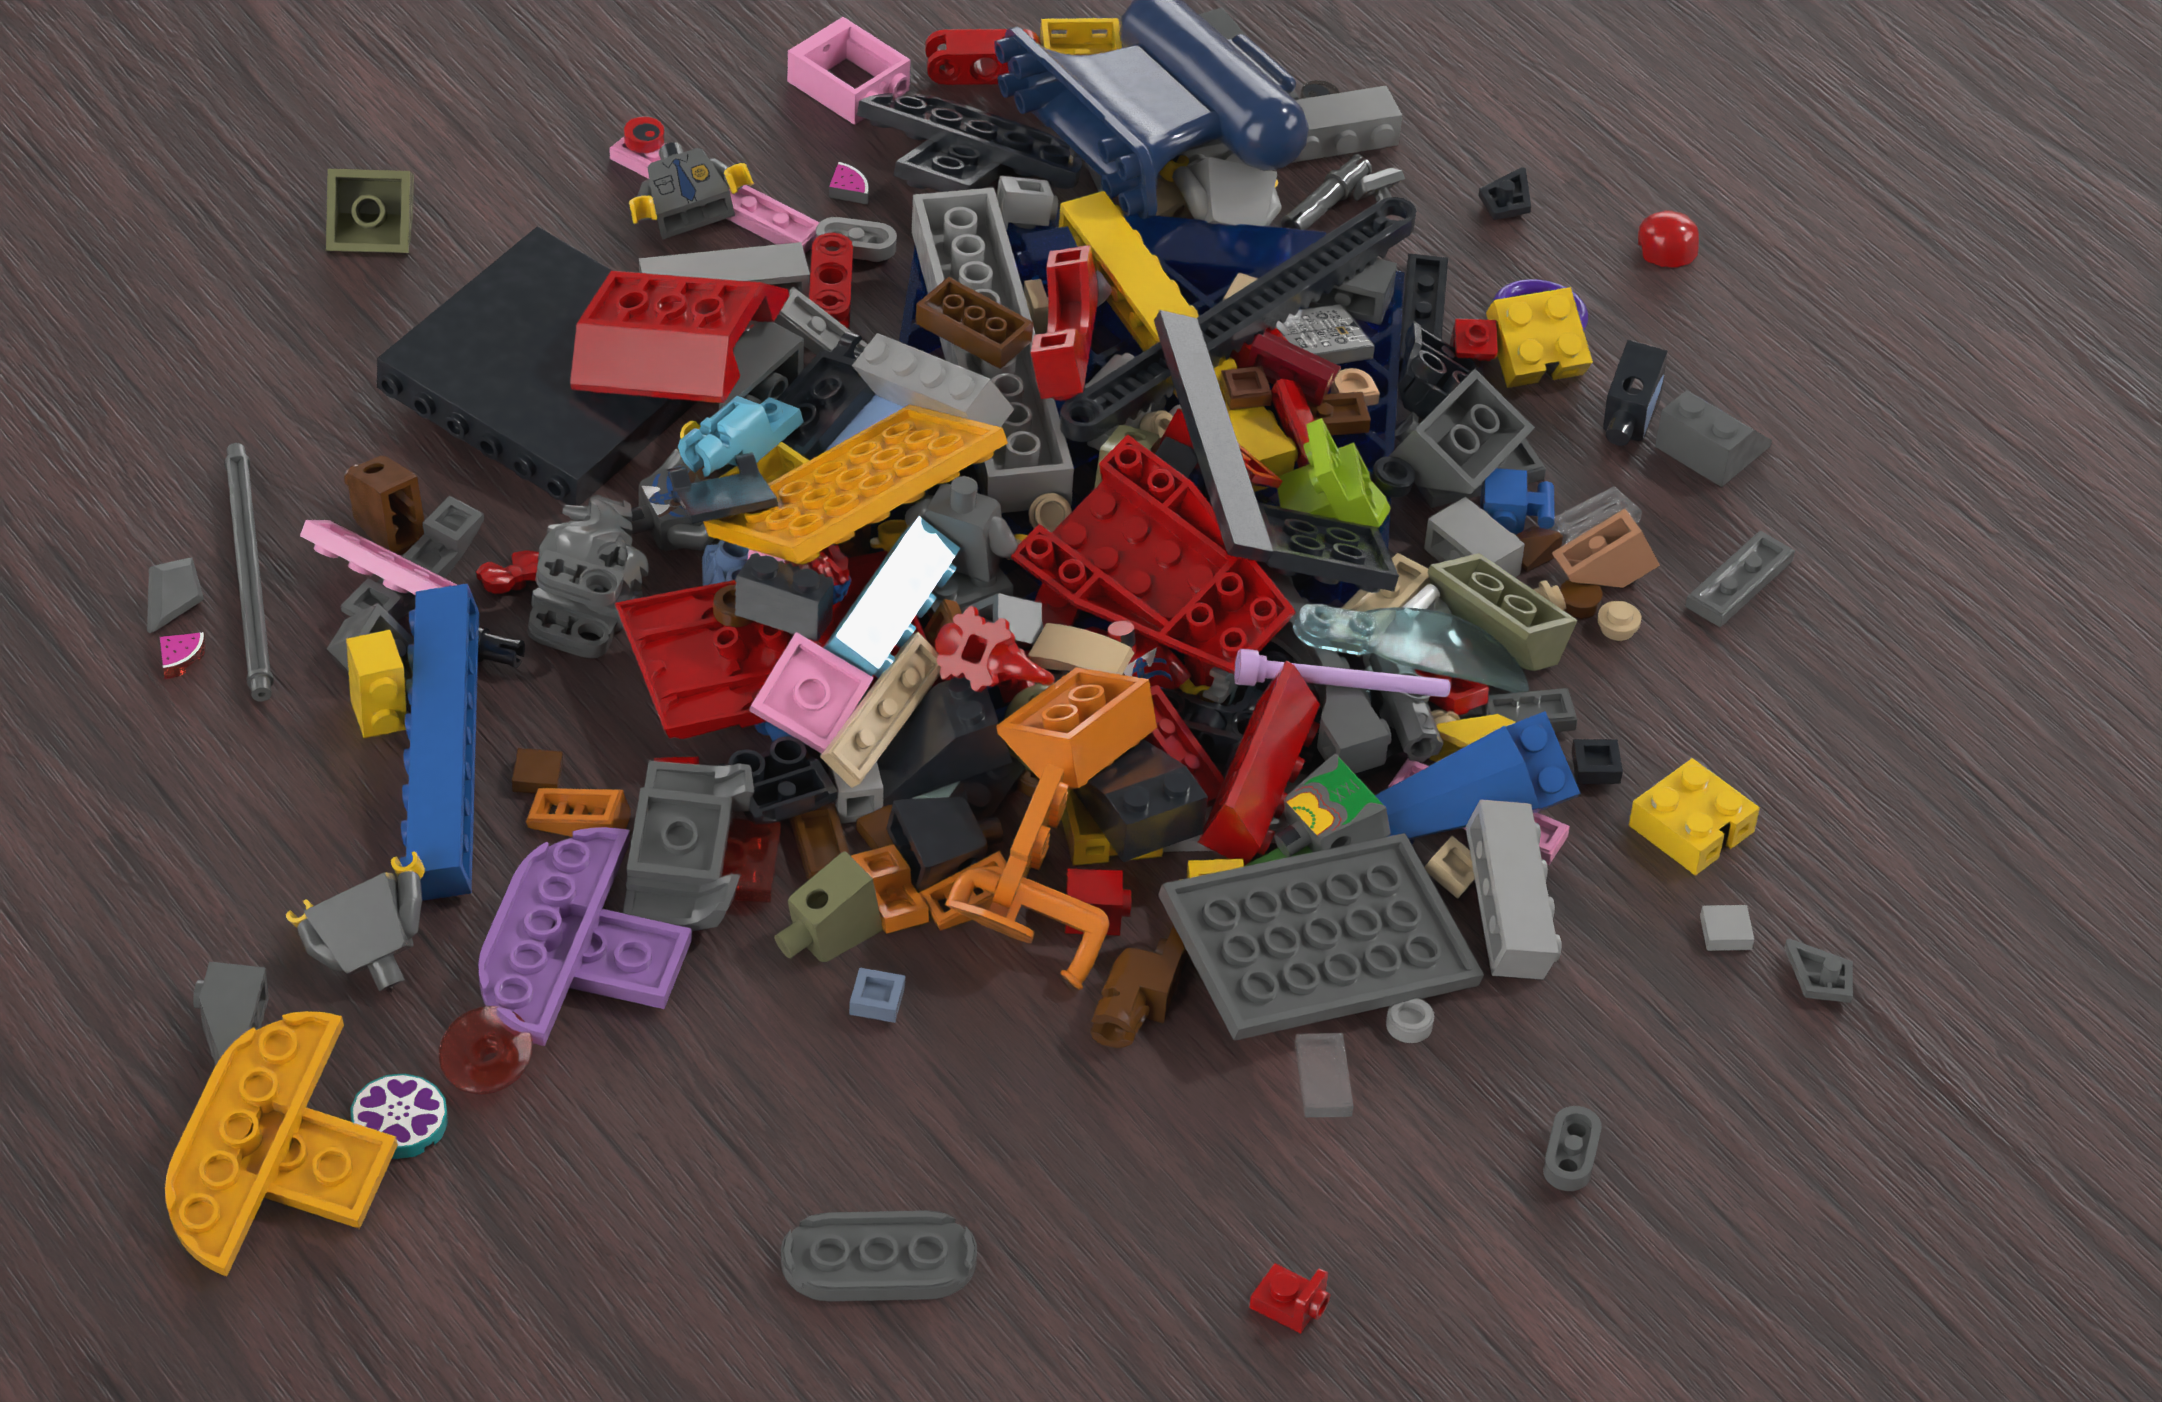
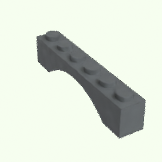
M1256 561L1296 612L1290 621L1270 641L1283 648L1299 664L1350 669L1346 659L1339 657L1333 648L1326 628L1320 627L1313 617L1308 600L1305 597H1300L1293 586L1292 577L1273 571L1271 567L1267 566L1266 562ZM1314 684L1322 708L1317 749L1323 759L1326 761L1334 754H1337L1354 774L1385 765L1387 747L1391 743L1390 729L1387 722L1382 718L1379 719L1371 707L1370 698L1366 690L1362 688Z

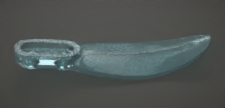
M1308 604L1300 609L1293 624L1296 636L1311 647L1355 655H1368L1373 652L1386 660L1410 668L1474 681L1513 693L1529 691L1524 672L1514 657L1500 642L1475 624L1451 614L1407 607L1379 608L1363 612L1329 607L1322 604Z

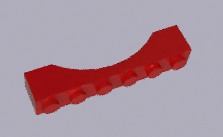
M1090 245L1049 251L1046 267L1048 282L1047 333L1034 335L1031 347V357L1041 399L1053 397L1054 400H1068L1078 393H1083L1100 291Z

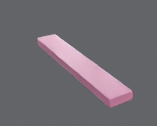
M624 137L610 147L611 160L648 179L647 167L650 163L661 160L658 154L660 149L651 153H637L625 145ZM743 185L735 194H732L729 189L735 216L726 219L776 245L801 242L804 254L812 248L813 241L816 239V227L820 222L747 185Z

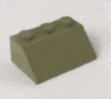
M1480 553L1430 565L1427 572L1430 583L1439 590V598L1449 607L1454 621L1463 625H1469L1482 635V639L1487 644L1502 648L1515 657L1514 661L1524 669L1536 671L1558 665L1578 620Z

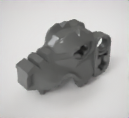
M601 495L590 497L588 506L565 505L562 514L574 521L548 526L547 535L539 548L535 578L538 588L532 594L531 605L533 608L530 612L527 629L529 636L535 642L585 658H598L608 651L614 638V633L624 628L614 603L642 598L641 577L648 576L647 557L641 551L631 546V504L623 500V503ZM554 572H560L558 577L552 576ZM546 623H552L550 628L543 626H545ZM567 628L571 629V635H566ZM586 632L594 633L601 639L588 641L583 639L580 634Z

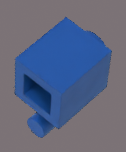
M1496 468L1482 483L1480 509L1485 510L1490 517L1515 535L1524 530L1526 516H1538V526L1549 529L1555 524L1554 485L1551 482L1544 481L1538 484L1537 492H1527L1526 470Z

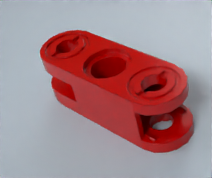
M945 29L932 33L925 42L926 56L929 58L927 62L928 76L932 81L944 85L998 84V76L1008 73V63H1000L995 53L994 43L1005 38L1007 29ZM1023 29L1036 43L1041 45L1040 38L1035 32ZM946 44V49L939 50L938 46ZM944 65V70H941L939 67Z
M825 233L814 239L812 244L809 299L850 330L853 244L843 234ZM828 247H836V248H838L839 250H837V251H829V250H827L826 248H828Z

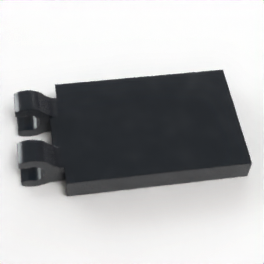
M846 332L841 336L837 346L831 352L821 349L776 399L800 409L803 423L781 442L809 461L822 454L875 395L873 390L852 366L864 351V349L856 347L862 340L861 335Z

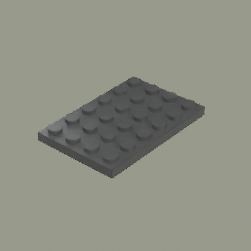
M1405 833L1163 883L1158 894L1234 1041L1396 1005L1415 998L1422 999L1479 986L1484 976Z

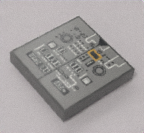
M1342 304L1302 309L1295 316L1289 313L1286 322L1281 323L1278 321L1276 324V328L1288 342L1334 364L1368 360L1374 356V344Z

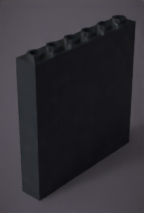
M538 226L377 358V388L386 396L394 398L411 408L422 418L429 419L448 431L453 437L463 440L481 451L486 457L494 459L515 472L520 478L530 481L548 492L554 499L561 500L567 505H581L698 402L693 400L572 390L570 381L577 322L609 273L613 270Z

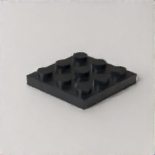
M1258 503L1273 549V553L1266 563L1273 571L1286 576H1294L1296 572L1313 575L1316 580L1326 584H1337L1338 581L1353 583L1357 588L1371 593H1378L1380 589L1395 591L1399 574L1378 527Z

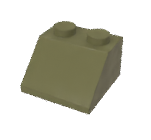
M328 169L326 251L409 253L413 220L414 175L410 171Z

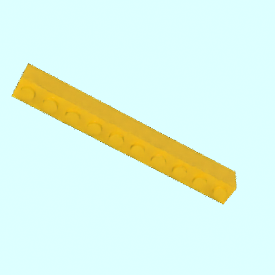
M1105 191L1060 204L1059 236L1068 248L1090 245L1095 271L1098 270L1102 273L1112 289L1111 294L1106 300L1143 351L1160 342L1154 324V319L1159 310L1194 318L1199 317L1195 307L1189 306L1181 295L1177 283L1174 280H1170L1163 271L1158 257L1152 255L1143 244L1140 233L1137 230H1133L1126 221L1120 206L1115 205ZM1221 357L1214 371L1237 442L1276 476L1280 477L1285 473L1293 471L1294 461L1298 458L1296 445L1293 439L1286 437L1278 426L1272 411L1266 410L1264 406L1235 410L1229 409L1220 383L1221 370L1237 369V366L1231 357L1227 360ZM1174 388L1173 393H1174L1175 396L1177 397V393H1176V390H1175V388ZM1252 485L1254 492L1269 488Z

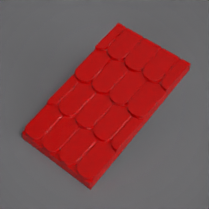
M887 551L848 558V570L850 571L849 576L851 578L848 593L841 602L833 605L831 623L818 642L811 640L812 642L824 647L887 556ZM735 580L614 603L662 726L669 738L685 739L739 724L741 728L767 722L750 712L749 709L794 634L756 621L743 627L725 626L717 621L713 614L714 596L719 589L728 585H736L737 582ZM915 615L910 622L916 627L913 634L919 632L927 640L917 615ZM895 645L890 654L895 657L901 648ZM872 675L873 680L867 690H870L878 680L875 675ZM940 675L932 687L946 680H942Z

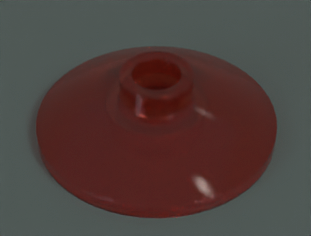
M483 1006L464 1013L447 1028L439 1046L440 1067L448 1081L464 1092L490 1094L505 1089L521 1077L530 1063L533 1053L531 1033L518 1032L504 1024L497 1016L496 1008L499 1006ZM513 1012L520 1021L525 1022L517 1013ZM497 1053L493 1059L483 1062L486 1055Z

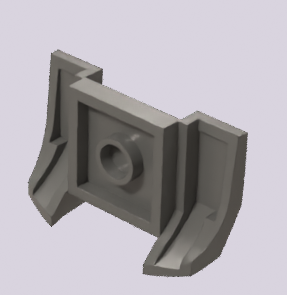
M649 761L645 786L640 789L627 864V891L623 914L691 928L692 931L714 928L720 924L734 899L740 878L738 874H730L721 877L731 814L732 812L749 811L750 798L754 793L750 765L709 766Z

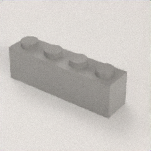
M801 242L639 258V273L762 282L788 289V291L794 287L809 298L810 273Z
M879 333L874 336L852 365L877 396L903 407L910 404L998 427L1004 424L1014 410L990 378Z
M1480 799L1466 825L1491 974L1492 976L1544 979L1553 963L1559 960L1562 943L1560 936L1555 934L1553 917L1555 906L1553 898L1548 896L1546 886L1548 868L1546 861L1541 859L1539 848L1541 837L1540 825L1534 821L1531 804Z

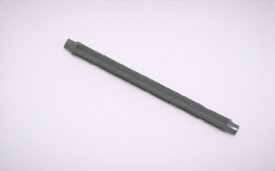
M233 443L227 447V457L225 458L224 465L230 489L248 670L246 681L251 689L252 698L256 701H266L272 695L271 686L273 685L274 678L270 670L251 496L250 459L246 455L244 445Z

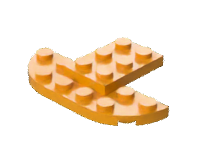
M295 1012L282 1015L283 1020L268 1024L258 1030L253 1027L228 1047L216 1064L170 1161L166 1175L165 1198L174 1231L180 1242L196 1260L216 1273L228 1276L263 1198L360 1229L398 1146L396 1136L306 1108L344 1026L342 1016L325 1012Z

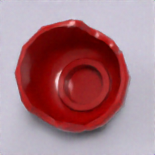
M1664 210L1651 214L1642 221L1639 226L1638 245H1642L1643 258L1647 262L1661 267L1677 268L1690 264L1698 256L1699 232L1696 224L1686 214Z

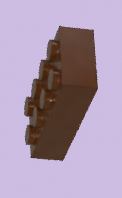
M950 277L946 278L916 304L917 325L999 369L1004 367L1032 342L1033 321Z

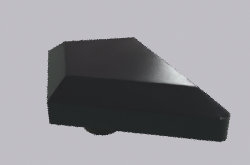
M1521 167L1479 188L1478 196L1493 220L1531 212V200L1525 167Z

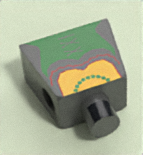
M1334 754L1285 797L1284 806L1289 826L1275 834L1274 839L1280 851L1286 857H1291L1306 846L1312 852L1384 838L1391 833L1386 807L1338 755Z

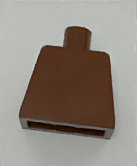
M378 456L362 464H355L346 471L344 482L349 488L353 517L356 523L377 545L399 556L405 554L424 535L423 522L425 520L417 475L386 456Z

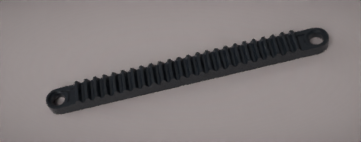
M1387 197L1380 200L1197 317L1213 367L1218 366L1221 357L1225 360L1229 359L1232 350L1237 353L1240 352L1244 343L1251 345L1255 335H1263L1267 328L1271 331L1274 330L1278 321L1281 323L1286 322L1289 313L1293 316L1297 315L1300 306L1306 309L1312 299L1317 302L1323 292L1329 294L1334 285L1340 287L1345 277L1351 280L1356 270L1360 273L1363 272L1367 263L1371 266L1374 265L1378 256L1382 259L1385 258L1391 247L1410 236L1414 231L1417 212L1415 206L1410 201L1399 197ZM1386 216H1400L1404 218V220H1391ZM1158 342L1083 390V393H1078L1066 401L1061 409V433L1073 441H1092L1115 426L1125 425L1128 418L1135 420L1140 410L1146 413L1151 403L1155 405L1160 404L1163 395L1169 398L1175 387L1161 343ZM1084 416L1092 421L1089 423H1079L1073 421L1072 418Z

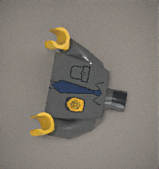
M677 142L663 145L658 153L661 160L650 163L647 167L649 179L642 182L637 197L629 201L633 224L638 223L639 220L650 218L657 220L663 240L735 216L729 189L732 194H735L743 185L751 186L754 184L747 165L739 163L729 167L716 158L709 159L703 149L700 148L683 152L681 145Z

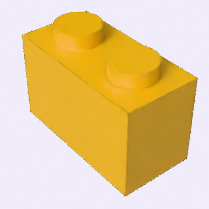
M391 630L347 638L350 698L363 738L406 730L405 715L407 712L404 666Z

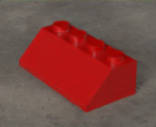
M1285 661L1258 699L1205 823L1204 834L1200 835L1197 842L1229 859H1243L1244 866L1251 861L1256 853L1264 855L1275 834V831L1269 828L1272 818L1279 819L1285 809L1284 799L1288 794L1284 790L1287 782H1295L1305 762V759L1299 757L1302 746L1307 748L1310 746L1320 725L1313 721L1320 704L1294 664Z

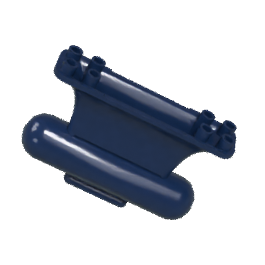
M1183 0L1132 1L1121 17L1119 36L1124 48L1104 53L1070 55L1052 51L1036 43L1018 26L1007 29L1005 38L994 43L995 53L1000 63H1008V73L998 76V85L1003 97L1014 96L1016 106L1021 114L1032 112L1045 126L1052 128L1101 176L1102 189L1109 198L1112 199L1119 196L1120 207L1127 217L1137 214L1145 220L1156 215L1157 194L1155 180L1168 162L1189 149L1219 139L1246 165L1262 171L1279 170L1294 162L1307 143L1309 132L1307 119L1302 107L1289 95L1296 88L1295 78L1246 35L1237 34L1232 39L1227 40Z

